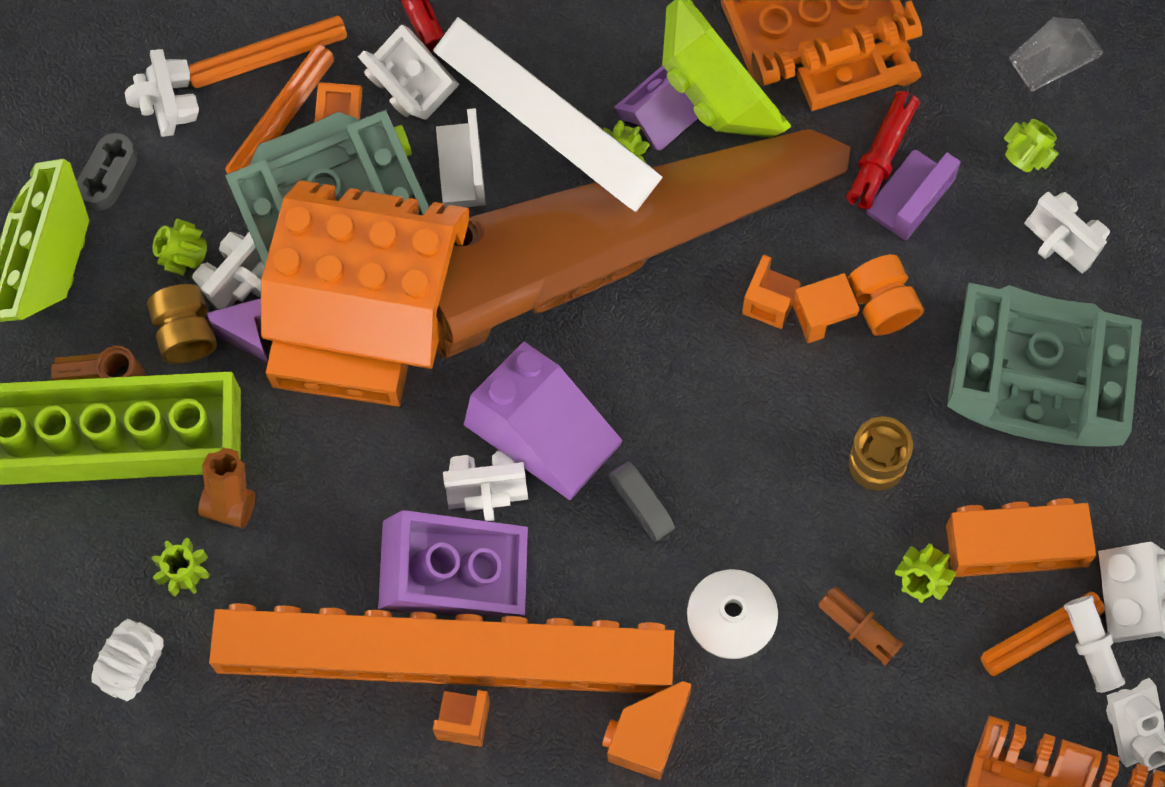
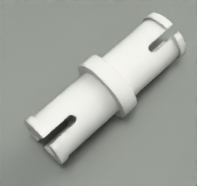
M1088 595L1066 603L1064 608L1067 610L1079 641L1075 645L1079 655H1084L1096 685V691L1103 693L1124 685L1125 679L1121 675L1111 649V645L1114 643L1111 633H1105L1093 602V596Z

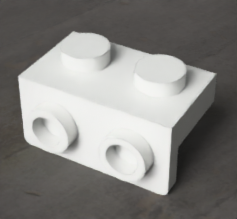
M402 24L375 54L363 51L358 56L367 67L364 71L365 75L381 89L385 87L393 96L389 100L390 103L405 117L413 115L427 120L460 85L418 37Z
M1145 542L1098 551L1107 631L1111 633L1114 643L1155 636L1165 639V550L1153 542Z

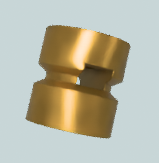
M192 284L170 286L154 293L148 299L147 306L152 324L160 328L156 334L161 358L164 362L169 364L194 362L210 355L217 347L212 325L206 319L208 310L203 292L199 286Z
M885 416L871 418L861 425L855 435L848 463L851 475L858 484L869 490L882 491L888 490L900 482L905 474L913 450L912 436L906 426L895 418Z

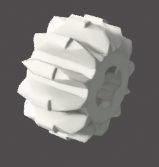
M130 619L123 621L114 629L110 638L106 639L103 649L99 652V657L93 665L92 683L99 686L103 692L115 698L119 697L126 701L134 698L137 693L141 692L143 685L146 681H149L152 671L156 668V663L162 655L163 638L156 634L152 628L141 622L136 623Z

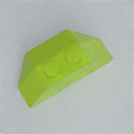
M674 0L666 6L662 66L668 72L667 79L678 92L685 93L695 105L693 107L694 113L704 125L711 126L717 132L773 138L791 127V124L782 116L777 107L715 32L702 13L695 7L692 0Z
M65 159L35 163L30 172L32 178L22 187L8 212L0 238V322L23 320L67 298L68 291L72 286L73 274L80 251L85 243V234L90 220L71 164Z

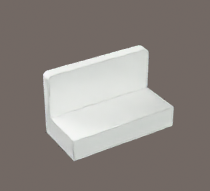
M476 108L467 109L468 123L436 126L442 202L445 209L448 205L461 207L486 205Z

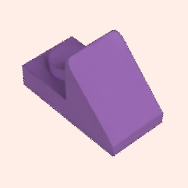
M261 298L207 313L217 337L263 362H268L261 337Z

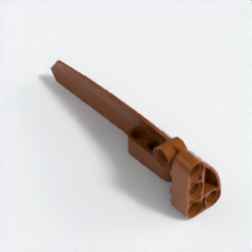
M807 129L652 167L663 178L637 212L617 199L599 183L595 182L469 217L464 239L467 246H453L436 314L442 326L437 350L443 358L447 359L485 342L491 329L504 321L532 309L534 313H542L632 274L641 268L646 260L652 256L841 176L847 172L851 147L819 132Z

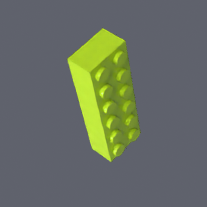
M233 372L0 383V485L203 475L202 464L208 453L218 452L223 447L238 451L241 461V389Z

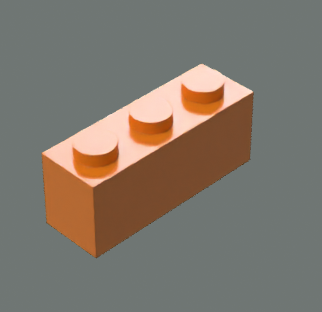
M273 341L266 375L272 388L400 407L408 365Z
M1069 498L1052 500L1047 503V506L1029 507L1027 502L1007 503L1002 506V509L984 510V507L981 505L963 506L958 508L957 512L951 514L946 524L951 569L956 572L955 577L1088 568L1096 557L1089 504H1074V500Z

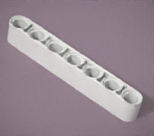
M459 17L456 18L433 51L635 212L638 211L663 178L658 172Z

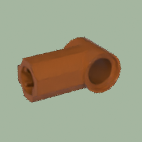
M112 346L99 354L55 358V362L51 367V379L56 381L114 378L116 371L126 365L129 368L121 377L146 376V371L129 349L123 346Z
M223 447L218 452L208 453L202 464L204 489L201 494L198 513L201 517L244 529L252 515L256 494L254 490L247 489L245 464L240 461L238 451Z

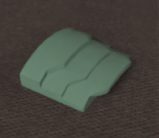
M386 110L361 120L341 112H336L306 127L258 144L249 166L225 175L264 267L283 199L300 180L319 183L320 187L324 184L334 185L336 189L335 201H339L346 191L352 188L360 190L362 194L365 191L401 196L403 202L407 198L417 199L419 203L418 215H424L429 208Z
M968 283L947 407L979 424L1027 439L1074 446L1124 445L1132 432L1142 320L1104 312L1093 303L1051 298L1011 285L997 289Z

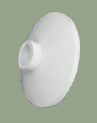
M729 569L707 576L695 587L688 602L687 620L693 637L706 651L722 658L739 659L757 653L770 641L777 626L778 608L772 591L760 578L746 571ZM729 603H736L741 607L742 612L740 615L732 617L725 612L724 608Z

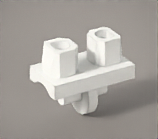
M163 49L150 50L152 65L146 69V76L144 74L133 76L134 84L128 87L124 93L126 103L131 107L140 108L144 116L153 114L155 109L161 137L174 135L176 125L196 121L199 112L194 94L174 95L173 88L188 87L190 72L187 60H165Z
M1047 192L1039 199L1036 208L1024 224L1044 241L1038 251L1039 255L1046 259L1056 252L1083 274L1090 268L1107 243L1105 239L1110 231L1099 220H1091L1086 224L1076 216L1075 213L1079 209L1077 201L1066 192L1055 197L1050 192Z
M229 232L221 241L219 251L226 258L218 269L208 262L201 264L192 275L193 280L201 287V291L215 310L231 307L237 300L243 302L250 292L261 298V279L265 267L250 232L245 237Z
M497 451L492 455L493 466L475 468L474 458L469 455L452 457L450 459L449 471L443 472L448 508L466 507V511L483 509L485 521H494L493 508L511 506L510 502L528 500L524 462L516 463L501 451Z
M1148 678L1141 681L1132 690L1122 689L1107 695L1108 705L1106 712L1109 722L1113 725L1119 760L1125 767L1139 762V764L1147 766L1148 771L1165 765L1164 719L1160 709L1157 687L1154 682Z

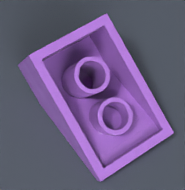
M523 342L471 394L464 421V426L516 463L524 462L526 470L568 500H571L622 443V439L562 368L526 342Z
M406 510L385 519L382 526L378 610L403 613L428 612L436 615L524 616L528 527Z

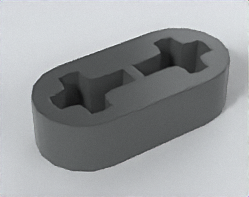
M113 133L103 137L96 145L77 180L84 205L90 210L104 211L112 207L136 166L138 160L137 152L130 139L124 134ZM122 148L125 156H116L112 162L108 154L110 152L117 153ZM102 183L106 189L105 192H96L92 197L89 191L90 187L98 188Z
M630 461L625 462L609 473L616 490L654 542L659 541L675 530L674 523L668 512Z

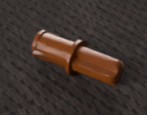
M838 587L831 588L820 600V609L850 634L848 639L852 641L855 638L876 656L884 666L904 645L902 641H899L872 617L875 614L873 611L869 614L865 612Z

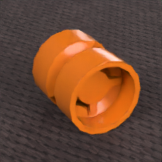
M889 254L872 259L855 269L847 279L856 301L859 304H866L862 314L872 334L875 336L887 335L901 330L916 321L924 312V308L914 288L904 285L909 277L897 255Z

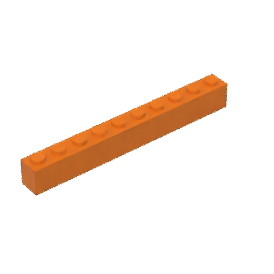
M236 603L230 604L229 610L215 609L209 664L220 674L656 694L671 687L673 683L675 630H665V625L652 622L638 624V629L619 628L620 624L618 622L608 620L594 621L592 626H574V621L563 618L548 619L546 624H528V619L518 616L502 617L501 622H484L483 617L473 614H459L455 616V620L437 619L436 614L428 612H413L410 614V618L392 617V613L383 610H367L364 616L347 615L345 610L339 608H321L319 614L301 613V609L294 606L274 607V612L256 611V607L253 605Z

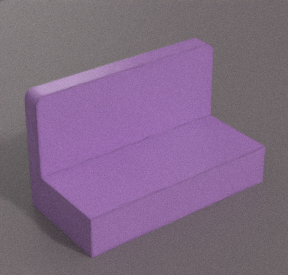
M663 66L614 107L622 121L639 125L653 149L659 151L698 119L693 110L695 105L685 93L678 92L667 79L668 72Z
M913 150L874 198L873 205L870 209L866 210V214L907 241L955 181L961 161L946 152L937 164L918 150Z

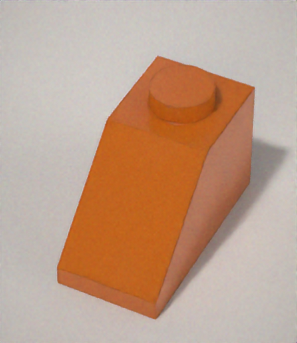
M682 681L624 708L619 722L611 719L602 742V746L609 748L607 752L608 762L661 780L691 694L692 684Z

